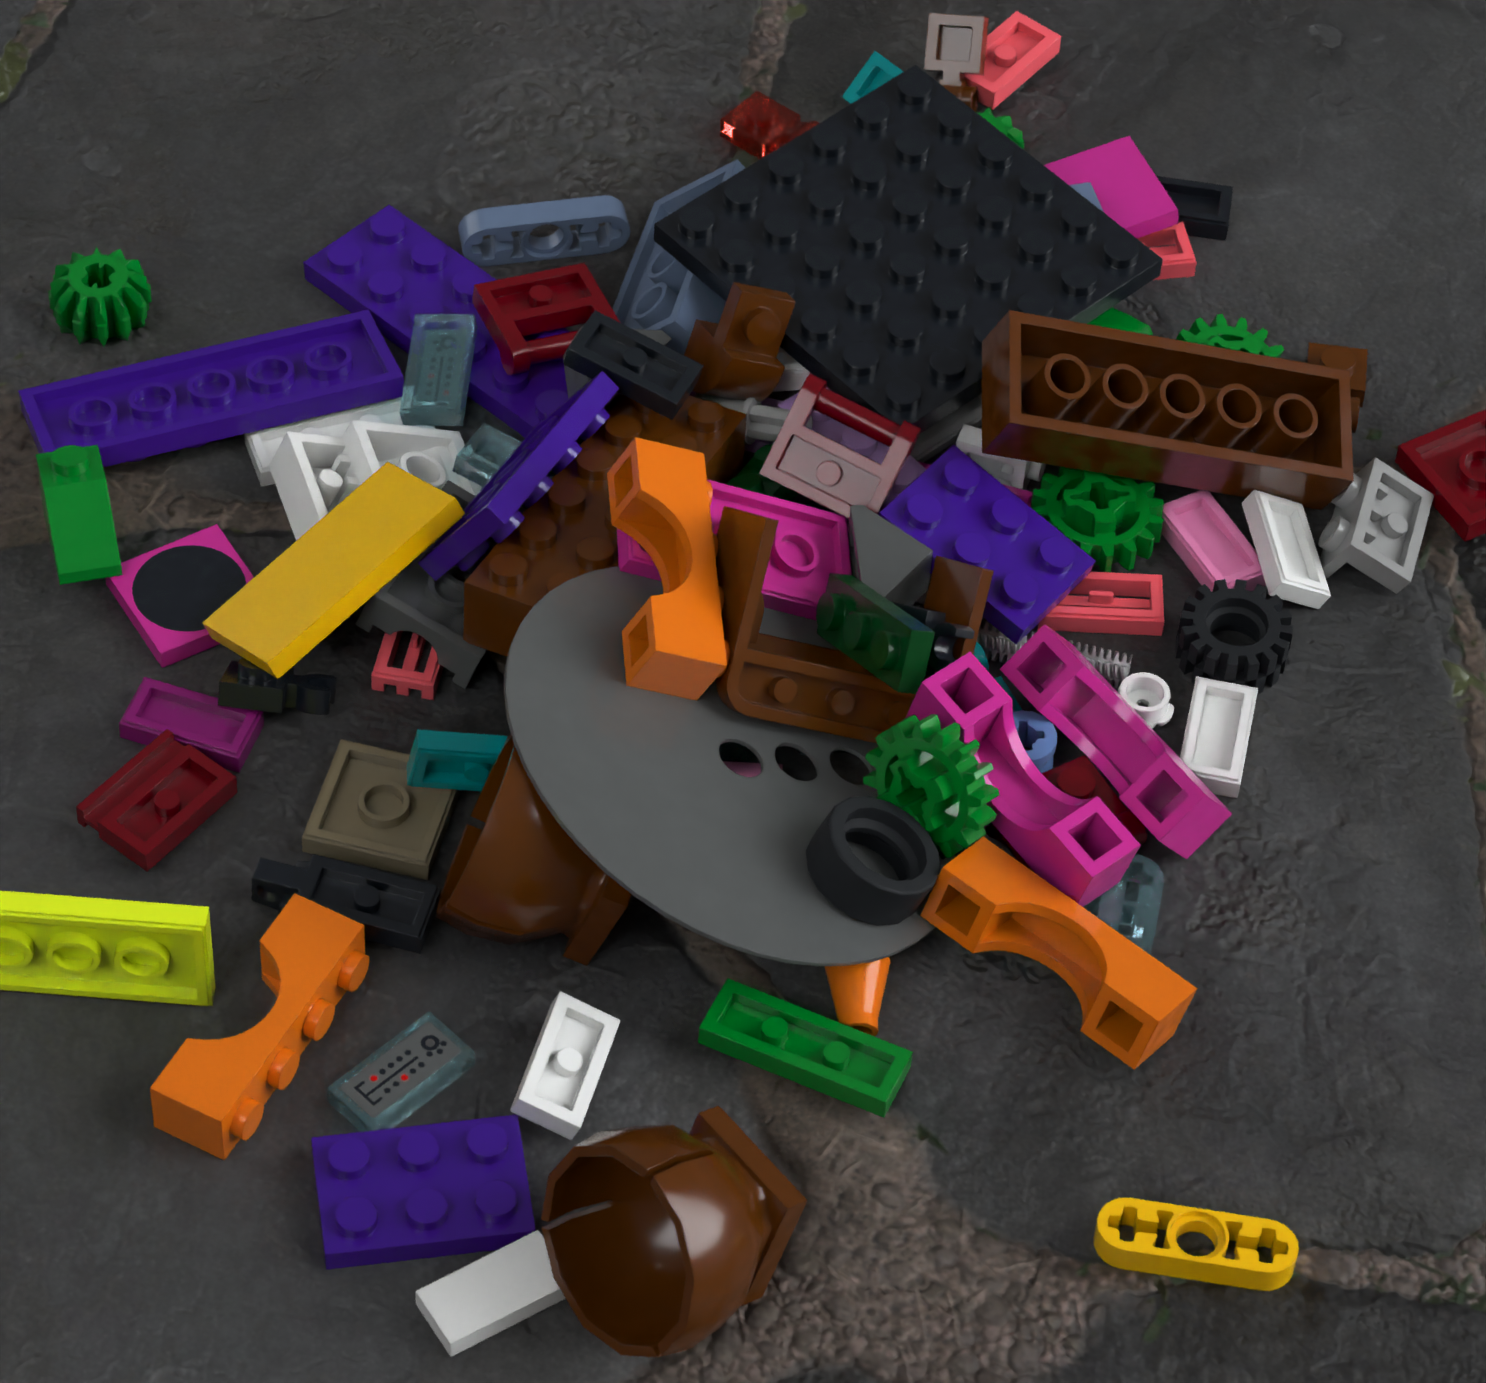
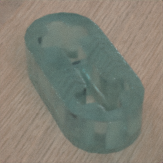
M1135 854L1121 881L1101 895L1097 916L1116 931L1119 930L1120 924L1132 926L1130 941L1150 955L1164 885L1163 872L1158 864L1150 858ZM1127 882L1140 884L1137 902L1124 900Z

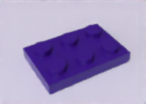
M954 444L878 514L933 550L931 575L936 555L993 570L983 618L1016 645L1089 575L1096 562L1090 555Z
M517 1114L311 1137L326 1270L493 1251L536 1231Z

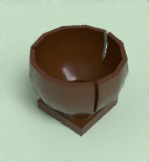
M510 734L493 764L470 814V817L484 822L485 825L483 830L466 824L438 901L437 918L466 935L508 945L563 933L569 937L563 956L587 966L626 910L631 893L596 865L558 824L525 772Z
M718 1105L699 1112L690 1133L674 1125L633 1126L600 1131L575 1145L548 1175L541 1220L550 1222L572 1210L605 1201L608 1202L566 1215L542 1227L553 1278L582 1326L622 1356L661 1357L691 1349L721 1328L741 1305L743 1306L763 1297L808 1200Z

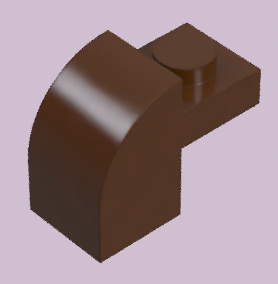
M733 282L719 324L698 319L695 321L684 356L704 366L699 382L693 389V392L732 400H746L747 398H755L757 402L765 400L776 388L785 369V366L776 357L796 301L786 292Z

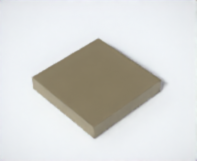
M341 739L303 833L302 852L429 880L462 790L408 786L406 766L410 754Z

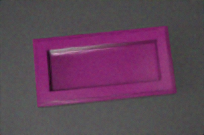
M144 677L119 722L120 738L148 745L163 731L168 729L174 733V739L183 746L190 744L223 768L240 773L264 727L263 711L218 706V698Z

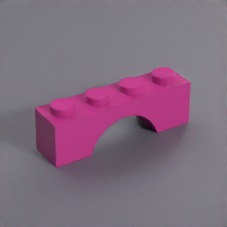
M1046 624L1000 668L1002 673L1028 701L1098 767L1118 791L1119 799L1157 840L1186 860L1232 815L1228 808L1076 647Z
M971 651L922 681L906 718L916 715L920 721L931 714H936L941 724V730L956 722L960 725L959 740L966 744L976 739L980 743L979 749L974 755L978 763H992L994 768L984 776L985 784L999 789V796L986 803L997 814L992 824L1031 869L1082 907L1117 885L1141 846L1140 843L1098 796L1089 799L1072 797L1059 790L1045 778L1030 759L1019 738L1014 723L1012 698Z

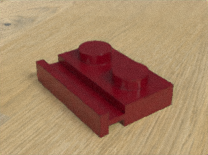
M166 729L76 806L77 820L83 827L90 825L97 830L100 839L148 872L237 794V779L235 775L190 744L183 746L174 739V733Z

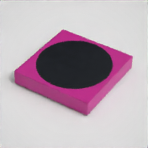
M215 524L122 562V575L107 577L105 580L106 585L160 666L164 668L220 644L211 638L202 622L251 581L254 576L218 524Z

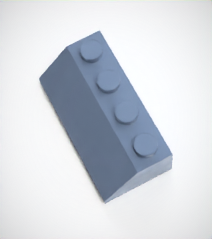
M737 159L654 202L612 308L620 323L631 329L663 330L672 338L667 347L682 355L685 353L696 319L719 324L726 301L654 241V224L745 169Z

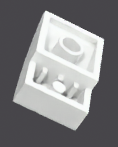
M351 420L342 437L287 431L269 464L296 541L386 462L403 469L442 490L448 480L473 495H476L482 488L479 479L463 471L471 459L460 432Z

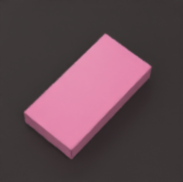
M1199 490L1164 504L1162 513L1164 522L1161 534L1201 586L1205 584L1213 592L1214 582L1223 579L1226 580L1228 589H1234L1236 579L1247 581L1245 588L1247 591H1254L1257 584L1266 586L1256 550L1210 491Z

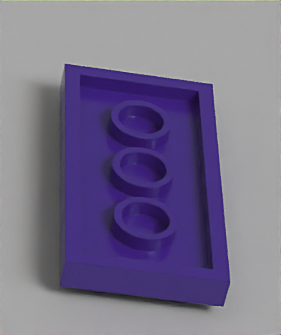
M601 371L538 423L463 509L465 515L433 544L418 564L436 581L455 565L462 572L470 568L490 547L486 542L489 537L497 544L507 538L525 518L518 510L520 506L523 505L526 509L530 508L554 484L547 474L552 471L557 475L581 452L582 447L576 442L578 437L583 441L587 440L610 417L604 406L619 390V387Z

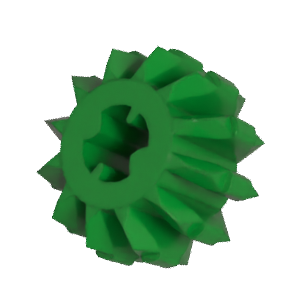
M97 246L92 255L83 256L72 252L69 264L56 265L53 282L50 283L51 290L48 291L49 306L53 310L61 333H74L79 344L85 343L91 338H96L103 347L108 338L115 336L128 341L132 329L144 328L147 311L150 310L149 303L152 302L151 285L147 283V276H144V270L141 268L139 260H126L121 249L105 255L100 252Z

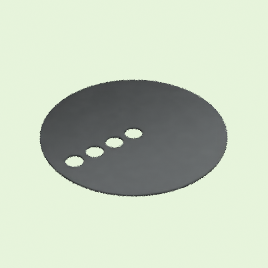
M619 566L591 571L572 578L549 591L532 607L519 625L511 642L504 672L506 716L513 743L525 772L558 824L596 865L629 893L663 916L696 934L757 957L791 964L849 966L873 962L895 955L915 945L935 929L934 925L920 916L931 891L914 913L902 922L893 925L877 926L856 920L834 907L817 889L807 868L806 849L812 836L832 808L849 797L870 796L876 798L878 796L875 788L869 787L866 784L855 785L842 779L830 764V754L838 750L850 752L859 757L871 773L876 768L869 764L865 756L867 752L878 747L877 743L740 714L729 709L721 701L715 681L697 701L626 686L621 631L650 596L663 594L662 581L620 571ZM764 607L759 633L839 650L817 634L818 624L816 620ZM725 742H735L750 749L760 762V774L754 777H745L730 770L720 757L719 746ZM782 746H789L802 751L813 762L816 768V777L810 781H801L787 775L776 762L775 750ZM847 841L853 854L866 867L883 877L900 881L893 867L880 854L865 845ZM953 855L943 860L939 856L940 869L956 856Z

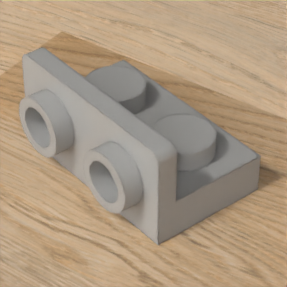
M1375 457L1358 473H1353L1354 481L1331 501L1335 505L1332 519L1324 528L1318 542L1319 547L1323 548L1320 562L1326 578H1329L1345 563H1348L1397 594L1411 583L1434 494Z

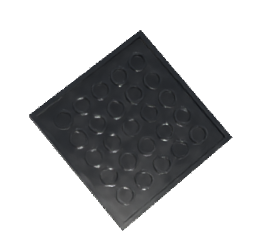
M917 65L907 69L654 224V241L725 301H727L733 282L788 293L796 303L780 347L811 374L827 381L826 386L833 392L900 425L906 420L922 428L920 434L982 393V341L1009 310L1087 324L1160 276L1163 260Z

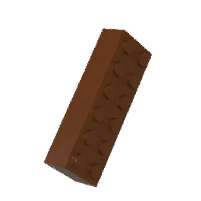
M1009 310L982 341V453L1246 498L1253 490L1302 503L1303 507L1322 510L1354 481L1350 371Z
M622 395L608 411L610 417L592 436L581 443V452L561 472L554 475L551 479L554 482L551 488L534 505L522 513L525 518L521 524L501 543L495 545L464 582L463 640L469 644L507 657L509 647L519 625L532 607L549 591L585 573L619 566L617 528L611 524L607 472L635 437L704 453L707 479L726 484L743 468L747 414L723 407L713 401H705L689 395L673 420Z

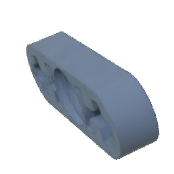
M600 195L477 209L467 214L461 220L458 233L465 258L477 266H495L609 253L619 249L627 242L630 237V226L623 203L615 197ZM604 222H605V225H604V226H600V227H599V224H600V223H604ZM551 224L559 227L555 233L546 237L530 235L535 228L541 225ZM570 225H576L577 230L571 231ZM517 231L518 237H513L512 232ZM490 235V238L483 239V236Z

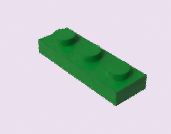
M729 978L726 979L702 1021L698 1036V1043L883 1118L911 1068L913 1052Z

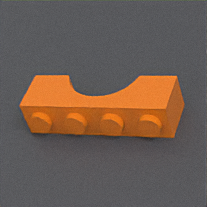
M635 437L607 472L611 524L633 538L649 554L660 574L663 594L650 596L621 631L626 686L697 701L715 679L720 678L724 674L730 657V646L728 641L724 639L721 614L724 604V592L722 587L718 586L716 568L718 538L712 531L710 512L713 489L711 483L707 481L704 453Z
M984 836L942 867L920 915L973 954L985 951H1007L1034 959L1053 970L1067 982L1080 1002L1083 1015L1080 1031L1134 1070L1174 1035L1198 989Z
M296 893L293 894L259 940L262 980L277 998L271 1011L258 1024L235 1036L212 1040L187 1038L150 1087L154 1127L224 1161L240 1139L246 1141L255 1133L262 1119L266 1102L276 1089L284 1090L290 1084L298 1069L302 1052L312 1039L319 1041L326 1034L335 1014V1006L346 991L352 993L359 988L369 968L370 958L365 954L364 925Z

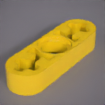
M1129 1197L1111 1200L1102 1207L1098 1214L1093 1240L1099 1257L1107 1264L1119 1269L1259 1291H1272L1287 1284L1293 1275L1299 1252L1298 1241L1294 1233L1286 1225L1275 1220ZM1120 1225L1133 1227V1241L1120 1240ZM1157 1229L1166 1230L1163 1248L1155 1247L1158 1235ZM1187 1232H1198L1204 1234L1213 1242L1215 1250L1205 1256H1192L1179 1247L1176 1239ZM1229 1240L1236 1241L1234 1259L1225 1258ZM1258 1247L1271 1249L1272 1263L1259 1261Z

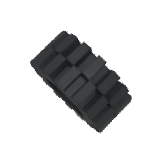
M1225 579L1214 582L1213 592L1205 584L1197 588L1195 598L1189 595L1184 602L1176 637L1175 657L1176 659L1181 658L1179 668L1185 675L1193 671L1192 683H1195V678L1198 676L1258 688L1257 694L1263 692L1265 683L1272 687L1278 682L1279 674L1284 673L1293 636L1294 626H1291L1292 615L1289 609L1281 611L1283 600L1277 595L1266 600L1267 588L1257 584L1253 592L1245 590L1247 581L1236 579L1234 589L1227 588ZM1222 630L1238 631L1251 637L1256 643L1247 646L1229 645L1215 638L1212 633Z

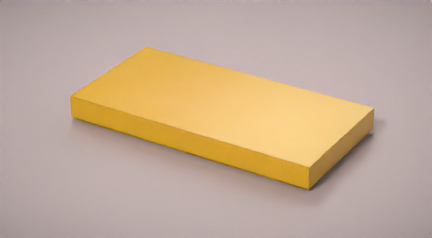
M386 462L203 621L202 624L212 639L278 679L465 515V512L457 499L452 495Z

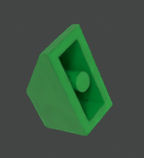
M68 445L60 447L53 452L36 454L44 518L59 584L63 585L122 575L107 480L98 445L85 447Z

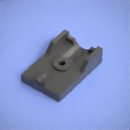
M449 480L442 488V491L457 499L462 509L475 496ZM489 537L486 542L490 547L470 568L462 572L455 565L436 581L418 564L421 558L433 546V544L430 545L366 602L356 625L367 632H370L372 627L376 626L389 635L401 630L421 635L435 649L438 664L455 673L452 682L465 689L489 650L469 644L463 640L464 582L497 543Z

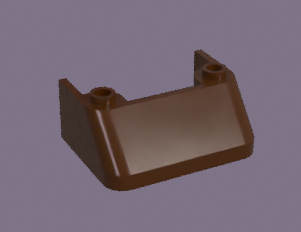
M724 506L717 532L718 552L716 568L718 586H721L724 592V604L721 614L724 639L728 641L730 646V657L724 674L720 678L715 679L721 701L729 709L749 717L877 743L875 738L880 733L906 718L916 694L895 691L839 650L759 633L764 614V599L761 591L778 520ZM936 555L923 608L946 613L944 622L965 625L975 631L973 639L958 638L954 643L953 656L957 660L970 651L972 654L974 653L994 571Z

